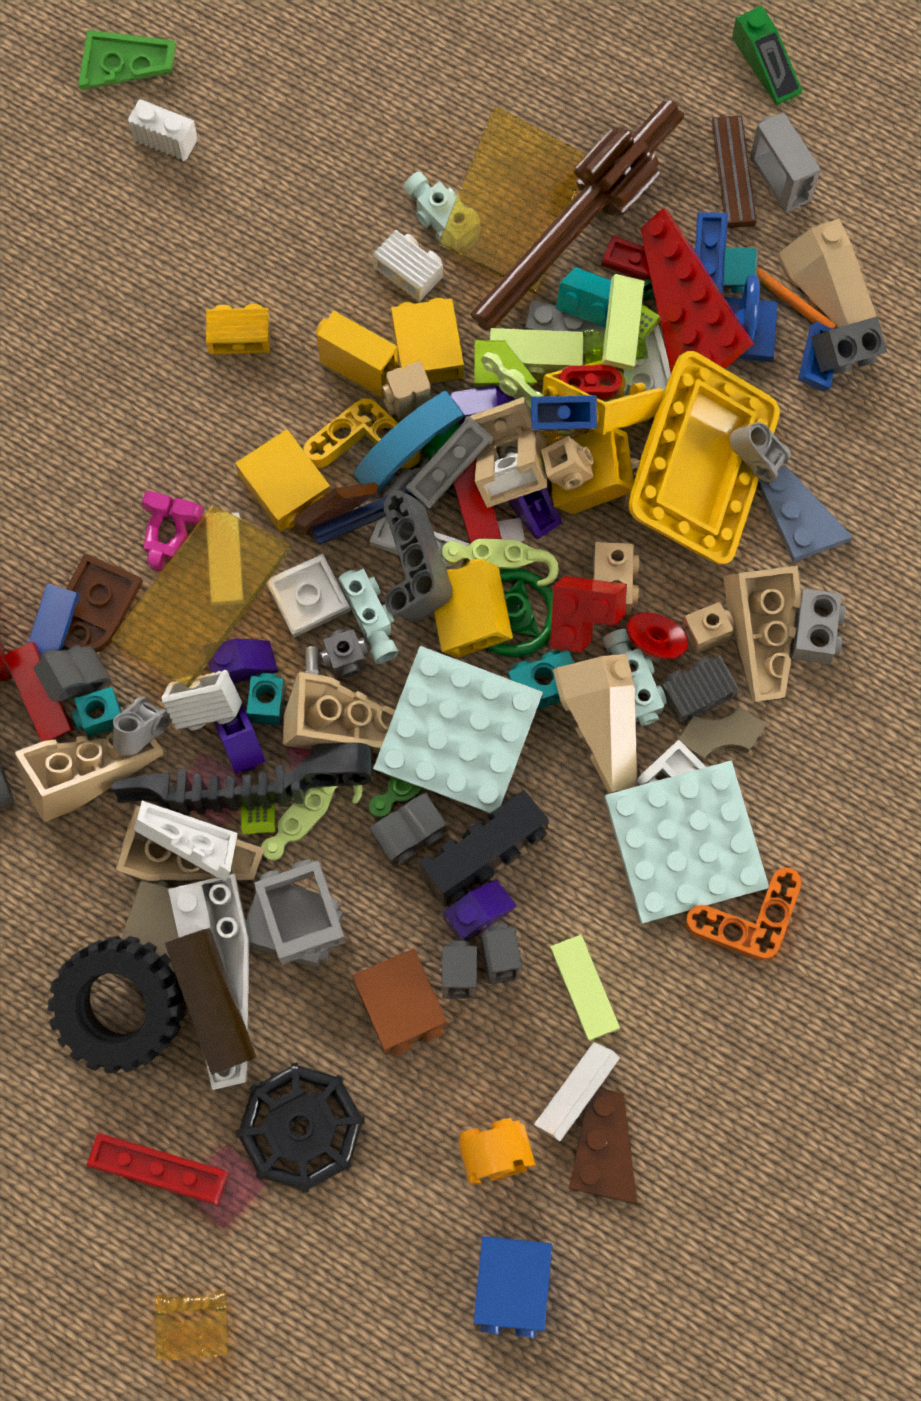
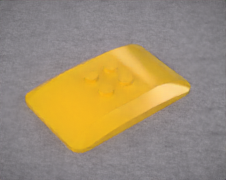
M687 351L681 354L666 385L639 463L629 500V510L632 517L714 564L723 565L732 561L759 478L754 475L751 468L740 456L733 451L730 445V436L735 429L757 422L767 425L774 434L780 415L779 405L776 400L697 352Z

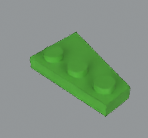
M87 30L78 83L79 89L85 90L172 73L176 51L175 40Z

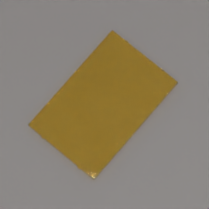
M494 106L438 245L504 277L572 202L578 187L575 182L578 177L575 175L574 170L588 154L517 116ZM543 275L531 287L530 292L534 294L537 292Z
M212 504L110 641L126 650L128 654L136 656L166 674L170 679H174L190 688L293 547L275 535H271Z

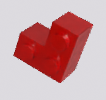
M564 576L553 586L550 648L582 652L592 642L593 623L615 626L625 616L627 584Z

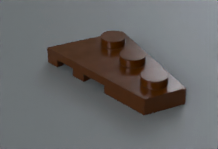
M598 1088L585 1107L569 1189L637 1204L624 1093Z

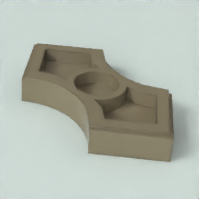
M738 707L734 713L719 720H707L694 715L678 740L697 758L704 761L711 753L724 748H735L748 753L767 724L741 707Z

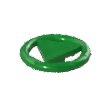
M522 569L500 570L502 583L511 580L518 581L504 594L512 633L535 639L516 645L499 643L486 649L507 657H521L532 654L541 649L551 639L553 590L550 585L539 587L537 581L543 579L530 571ZM524 582L530 584L544 597L547 604L548 613L544 629L540 634Z

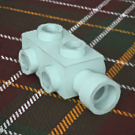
M416 172L410 176L405 182L403 189L412 198H417L418 212L416 216L420 223L426 228L431 225L437 231V240L446 249L451 246L457 252L462 247L468 250L474 246L478 240L477 235H479L480 221L477 215L471 209L466 210L460 203L455 191L451 188L447 189L440 181L433 187H430L429 180L421 172ZM457 219L461 224H455L454 220Z
M364 569L357 572L350 570L343 573L338 578L342 591L362 634L372 648L370 653L375 663L382 664L392 660L399 654L394 641L388 638L391 635L390 623L394 622L392 613L387 611L385 605H381L377 597L381 592L375 578H368Z
M626 629L616 630L603 637L607 651L612 652V655L627 654L629 665L635 664L637 671L631 672L635 686V723L640 722L641 726H646L659 720L658 714H661L664 709L666 696L661 685L656 686L652 675L655 672L650 657H644L642 650L639 648L631 650L629 645L631 640L627 635ZM646 693L649 700L643 702L639 700L638 695Z

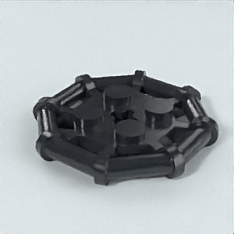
M296 1062L291 1063V1067L257 1085L253 1084L249 1088L251 1093L239 1130H236V1138H240L259 1180H270L302 1190V1193H309L311 1188L344 1170L349 1171L352 1167L350 1162L361 1126L365 1124V1117L361 1116L343 1083L344 1078L339 1074L333 1076L299 1066V1063ZM300 1080L325 1087L326 1089L320 1096L301 1090ZM292 1081L293 1091L275 1101L268 1096L269 1093ZM332 1094L335 1095L346 1118H334L326 1102ZM263 1101L270 1106L267 1120L264 1123V1127H254ZM300 1118L302 1122L309 1121L310 1126L306 1128V1135L301 1136L299 1133H291V1129L295 1126L293 1120ZM347 1126L338 1154L331 1148L336 1127ZM265 1135L274 1152L267 1161L255 1136ZM325 1153L333 1159V1161L308 1174L307 1163ZM280 1158L298 1163L300 1175L275 1168L274 1165Z

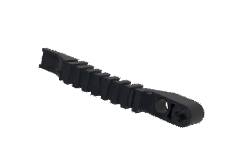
M358 742L317 744L311 748L310 756L292 772H285L284 766H276L275 782H270L267 771L259 772V785L255 786L253 785L251 775H243L242 787H237L234 776L226 777V788H221L218 776H210L208 790L202 774H194L193 791H191L192 783L189 781L185 769L178 770L177 788L175 784L170 785V773H163L112 782L111 790L115 793L118 803L153 801L161 804L168 810L180 812L183 815H190V811H197V814H206L208 809H213L214 813H221L222 808H229L230 811H239V807L245 806L247 810H255V805L271 808V804L278 803L279 807H288V802L293 797L296 804H304L305 791L310 787L358 786L369 783L372 776V748L367 744Z

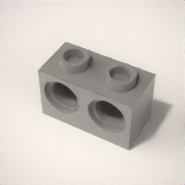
M803 588L800 608L797 609L795 624L797 628L791 659L830 665L834 655H839L841 651L842 636L837 635L838 624L843 625L846 606L841 605L842 594ZM814 608H824L829 616L821 617L817 615ZM810 638H821L825 646L817 647L813 645Z

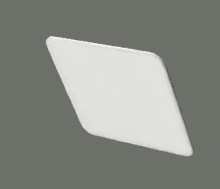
M520 518L497 521L502 539L520 542L525 540Z

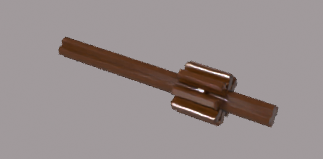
M671 100L668 102L663 101L633 135L631 131L621 128L619 131L611 129L575 168L574 173L578 177L575 182L579 190L582 191L471 312V317L478 322L480 328L485 331H491V328H495L602 209L604 213L611 216L615 213L620 216L624 215L660 174L657 168L660 163L656 155L652 153L684 119V113L678 110V105Z

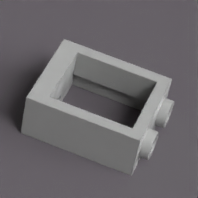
M784 112L774 117L768 116L757 124L750 158L784 212L787 213L812 201L821 169Z
M310 859L297 862L292 865V870L279 873L278 870L267 872L260 876L259 881L254 882L281 965L346 943L319 860L311 862ZM315 876L331 927L283 943L266 892Z

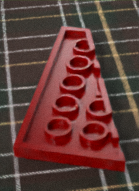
M662 208L640 230L658 315L661 319L660 324L670 371L672 373L678 357L687 351L697 352L725 369L754 343L671 214Z

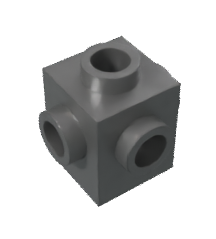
M344 629L337 630L329 634L328 638L323 639L325 651L320 652V656L325 670L331 669L335 680L351 678L366 670L364 657L369 656L363 637L357 639L354 629L349 631Z

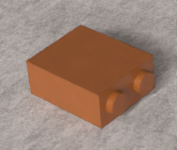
M414 948L352 975L354 984L385 1055L391 1052L394 1056L401 1055L411 1050V1044L418 1040L424 1039L425 1042H430L444 1034L442 1030L447 1028V1021Z

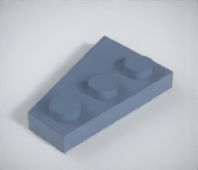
M787 466L779 468L777 471L778 476L773 482H765L759 479L758 488L792 562L851 542L852 536Z

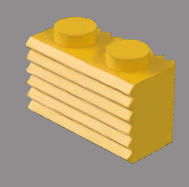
M249 304L245 308L232 309L228 305H217L214 309H206V344L208 353L210 355L270 353V316L268 308H263L258 304Z

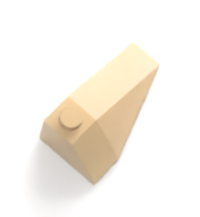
M840 219L810 228L778 253L789 281L796 288L800 287L810 298L809 302L815 308L819 307L830 321L837 325L836 328L876 317L852 244Z
M798 566L723 576L727 609L734 619L735 628H733L752 701L758 702L785 698L791 664L789 657L792 638H795L797 628L794 627L796 612L800 608L802 598Z
M627 654L600 656L553 669L560 701L565 711H571L578 724L575 730L579 738L584 737L592 751L590 759L608 793L636 787L635 686Z
M299 672L284 714L283 746L311 750L317 744L358 742L371 746L372 753H379L395 710L389 706H380L367 699V695L359 691L353 692L339 685L340 682L332 677Z
M109 733L106 738L87 740V736L76 737V742L57 744L56 739L47 740L14 752L29 798L42 820L47 822L75 811L112 787V782L124 780L162 756L163 749L154 738L137 754L130 756L121 755L114 750L113 733Z

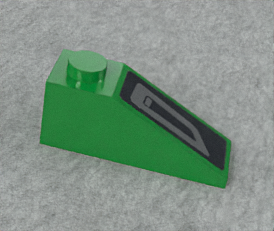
M762 5L736 17L732 39L775 105L777 106L802 94V88L778 30Z

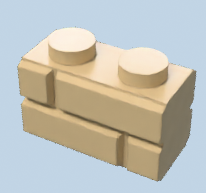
M419 361L406 365L405 369L400 367L387 372V385L382 386L385 397L383 404L386 412L391 417L394 416L395 421L399 423L431 399V384L422 363Z

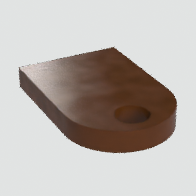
M84 553L66 590L79 593L80 596L63 647L67 650L76 645L93 647L96 653L105 649L115 638L143 583L142 577ZM81 629L87 632L85 640L81 643L70 641V635L73 631Z

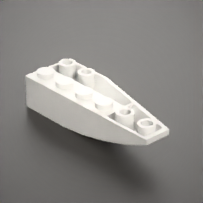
M229 874L226 882L217 877L168 889L179 938L211 928L248 1032L250 940L235 874ZM247 1061L212 1075L207 1064L212 1090L247 1082Z

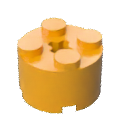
M507 1118L492 1123V1130L480 1131L479 1128H475L459 1134L461 1141L458 1142L469 1185L481 1184L480 1178L487 1176L490 1181H496L525 1172L527 1167L534 1168L536 1166L525 1124H520V1120L512 1121V1118Z

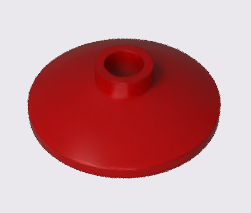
M650 612L638 613L633 615L627 623L626 632L631 642L651 656L662 659H674L683 655L688 647V638L684 630L677 623L663 615Z

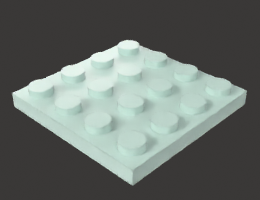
M420 646L373 770L491 813L502 804L543 692Z
M732 760L604 796L640 924L686 912L697 905L707 906L768 889L769 884Z

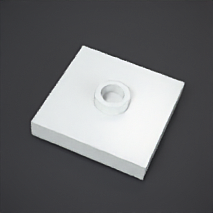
M323 554L265 580L293 638L351 611L350 605Z

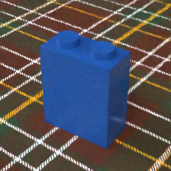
M482 1236L473 1325H480V1332L501 1334L502 1328L516 1329L515 1336L536 1338L537 1331H545L552 1243Z

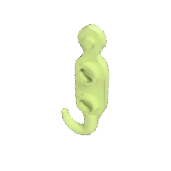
M486 352L481 358L484 368L498 376L500 389L515 399L525 397L530 411L531 397L544 396L540 392L534 391L525 382V377L518 370L506 369L497 354ZM575 430L554 432L561 435H571Z
M477 539L469 546H463L458 541H449L445 543L442 549L443 559L451 564L458 563L463 559L468 561L485 559L498 566L499 569H518L534 562H544L548 565L550 571L548 577L537 581L539 587L553 583L559 573L558 562L551 553L541 549H534L516 540Z
M362 785L353 786L355 794L352 803L357 804L362 797ZM338 786L312 787L307 789L304 794V804H296L294 802L280 818L277 835L267 838L262 843L261 847L264 848L262 855L265 859L269 861L279 860L284 854L287 843L300 841L327 812L334 790Z

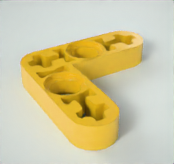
M368 398L360 399L312 436L305 443L304 452L316 468H323L332 463L364 436H367L376 445L382 439L378 437L380 430L384 428L392 429L398 422L374 400ZM362 412L372 414L373 420L375 421L373 425L372 421L366 415H363L361 417ZM340 428L351 430L349 436L343 439L336 438L334 434ZM316 449H318L319 451L324 450V454H314L313 451ZM420 450L400 468L408 469L416 466L421 458Z

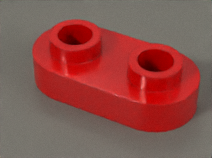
M608 365L569 366L563 369L559 380L569 385H576L577 387L575 388L589 395H596L598 399L615 397L619 393L622 384L620 372Z

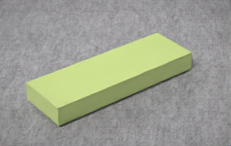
M614 274L611 278L602 364L630 371L635 367L644 281L618 274Z
M582 935L550 946L551 953L587 1041H592L619 1030L620 1026Z

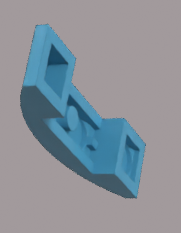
M443 391L418 407L392 428L362 459L353 474L361 484L377 483L378 494L396 478L394 473L437 434L443 436L465 414L447 391Z

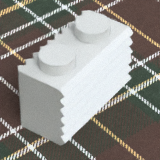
M138 100L128 118L134 142L139 141V144L149 145L150 149H160L161 153L171 154V157L176 156L177 159L181 158L182 161L187 160L197 142L198 137L195 130L196 127H194V120L144 100Z
M394 230L393 234L373 253V267L375 270H378L380 274H383L394 284H397L399 288L406 291L417 302H420L443 278V264L440 257L432 251L426 253L422 250L417 240L410 234L402 235L397 230Z
M227 670L216 673L212 672L211 674L207 673L204 676H195L181 681H172L168 684L162 696V703H164L167 713L170 714V719H172V723L175 724V729L177 730L183 728L197 730L206 723L218 721L219 724L228 723L237 716L242 704Z

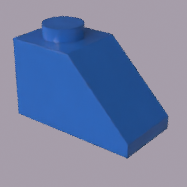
M596 395L531 397L532 431L596 429Z

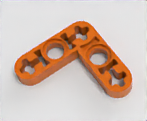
M785 867L777 870L769 882V887L755 923L706 905H697L691 908L686 916V929L690 934L759 961H768L780 949L801 888V877L792 868ZM784 876H788L790 884L794 888H788L783 900L771 898V894L775 897L779 895L781 883L777 882V880H782ZM769 906H778L783 910L784 919L781 922L773 923L768 920L766 909ZM700 913L706 915L705 921L714 925L717 918L721 919L722 922L717 929V936L711 934L714 927L704 925L702 929H698L696 921L692 919V916L698 917ZM729 924L738 926L742 932L741 939L735 942L727 940L723 934L724 927ZM765 928L774 930L768 941V944L773 949H767L765 953L760 952V945L755 943V941L762 940L766 932Z

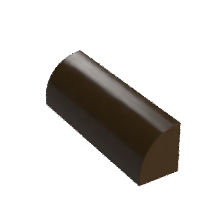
M211 928L166 942L167 952L211 1075L256 1058Z

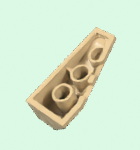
M135 806L123 841L116 871L147 881L208 880L217 878L213 874L134 831L133 828L140 806ZM236 839L229 874H235L236 880H254L264 848Z

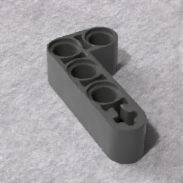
M396 490L387 496L384 503V512L407 579L388 592L385 598V607L388 612L402 619L416 622L444 606L450 600L452 585L424 504L403 491Z

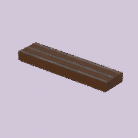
M742 115L713 117L711 124L723 213H728L727 228L755 226L757 220Z

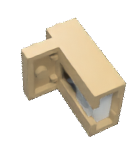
M525 397L470 416L493 436L489 444L476 457L475 483L487 508L547 488V474L541 450L548 447V442L543 431H532L531 411Z

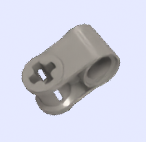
M757 422L735 429L730 436V445L733 451L751 468L755 476L765 482L775 481L778 476L777 471L781 465L788 462L791 458V452L788 447L781 443L764 423Z
M138 697L132 705L114 718V750L125 756L137 754L143 747L167 729L171 721L170 714L167 713L166 709L160 710L150 704V700L147 697Z

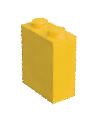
M433 298L428 302L416 304L405 302L396 307H391L399 366L402 369H405L406 365L419 361L422 363L430 383L464 378V362L452 298Z
M333 310L329 318H324L316 329L320 363L383 398L382 386L387 385V372L399 368L397 346Z
M288 429L235 463L238 476L280 532L286 528H294L295 516L331 491L328 482Z
M616 429L606 432V435H602L593 430L573 438L575 442L582 447H587L593 457L591 467L594 477L584 482L580 487L568 491L557 483L551 482V498L554 507L572 515L631 493L634 482L627 432Z
M473 559L468 561L467 566L462 568L447 569L446 571L452 585V595L444 606L434 611L441 651L460 658L513 639L499 567L485 559Z

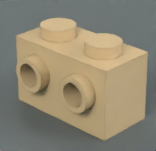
M595 542L593 580L627 584L625 615H630L632 604H638L639 586L633 585V574H638L639 555H633L634 544Z

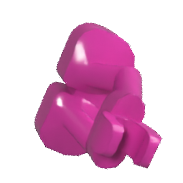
M145 491L141 503L142 508L151 514L152 517L146 526L143 549L149 553L147 563L150 565V568L161 571L166 558L173 559L187 540L188 534L185 524L200 525L204 508L194 502L179 498L172 499V497L164 494ZM163 518L173 519L175 523L176 534L167 544L161 543L158 540V529Z

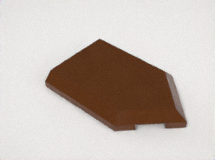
M371 482L334 488L295 516L294 530L296 534L306 535L312 532L313 527L354 510L377 494V483Z

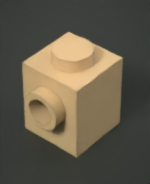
M718 602L686 615L682 628L694 653L697 654L729 641L733 628H735V623L729 610L724 611L721 603Z

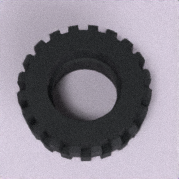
M120 936L109 937L103 941L98 940L78 951L58 970L59 977L52 981L50 991L54 993V996L48 1000V1011H54L55 1017L50 1019L49 1023L52 1030H59L61 1035L57 1039L59 1045L62 1048L68 1045L72 1050L69 1056L76 1062L83 1058L87 1060L86 1068L96 1071L100 1067H104L105 1073L116 1074L120 1069H123L125 1072L133 1071L143 1064L145 1066L155 1059L177 1036L181 1029L179 1023L185 1018L186 1007L182 1006V1001L185 999L181 988H179L175 971H172L168 965L171 962L170 957L166 953L159 956L155 952L157 946L147 942L142 945L139 943V938L131 936L126 939H121ZM108 973L124 976L131 980L141 991L145 1001L146 1016L142 1026L135 1032L130 1034L113 1032L104 1027L95 1017L91 1008L90 992L93 983L100 976Z

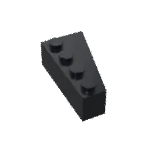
M525 790L491 812L488 816L490 822L487 824L480 821L467 828L466 832L462 835L463 840L459 843L451 839L442 845L434 860L426 856L419 861L420 878L443 907L449 903L453 905L469 893L467 890L474 884L483 885L495 875L493 871L502 863L506 866L511 864L521 855L520 849L528 843L534 846L547 835L545 830L548 829L549 820Z

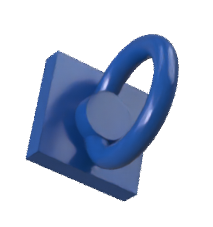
M751 274L746 278L742 298L724 297L754 343L737 359L773 362L777 302L759 300V278L757 275Z

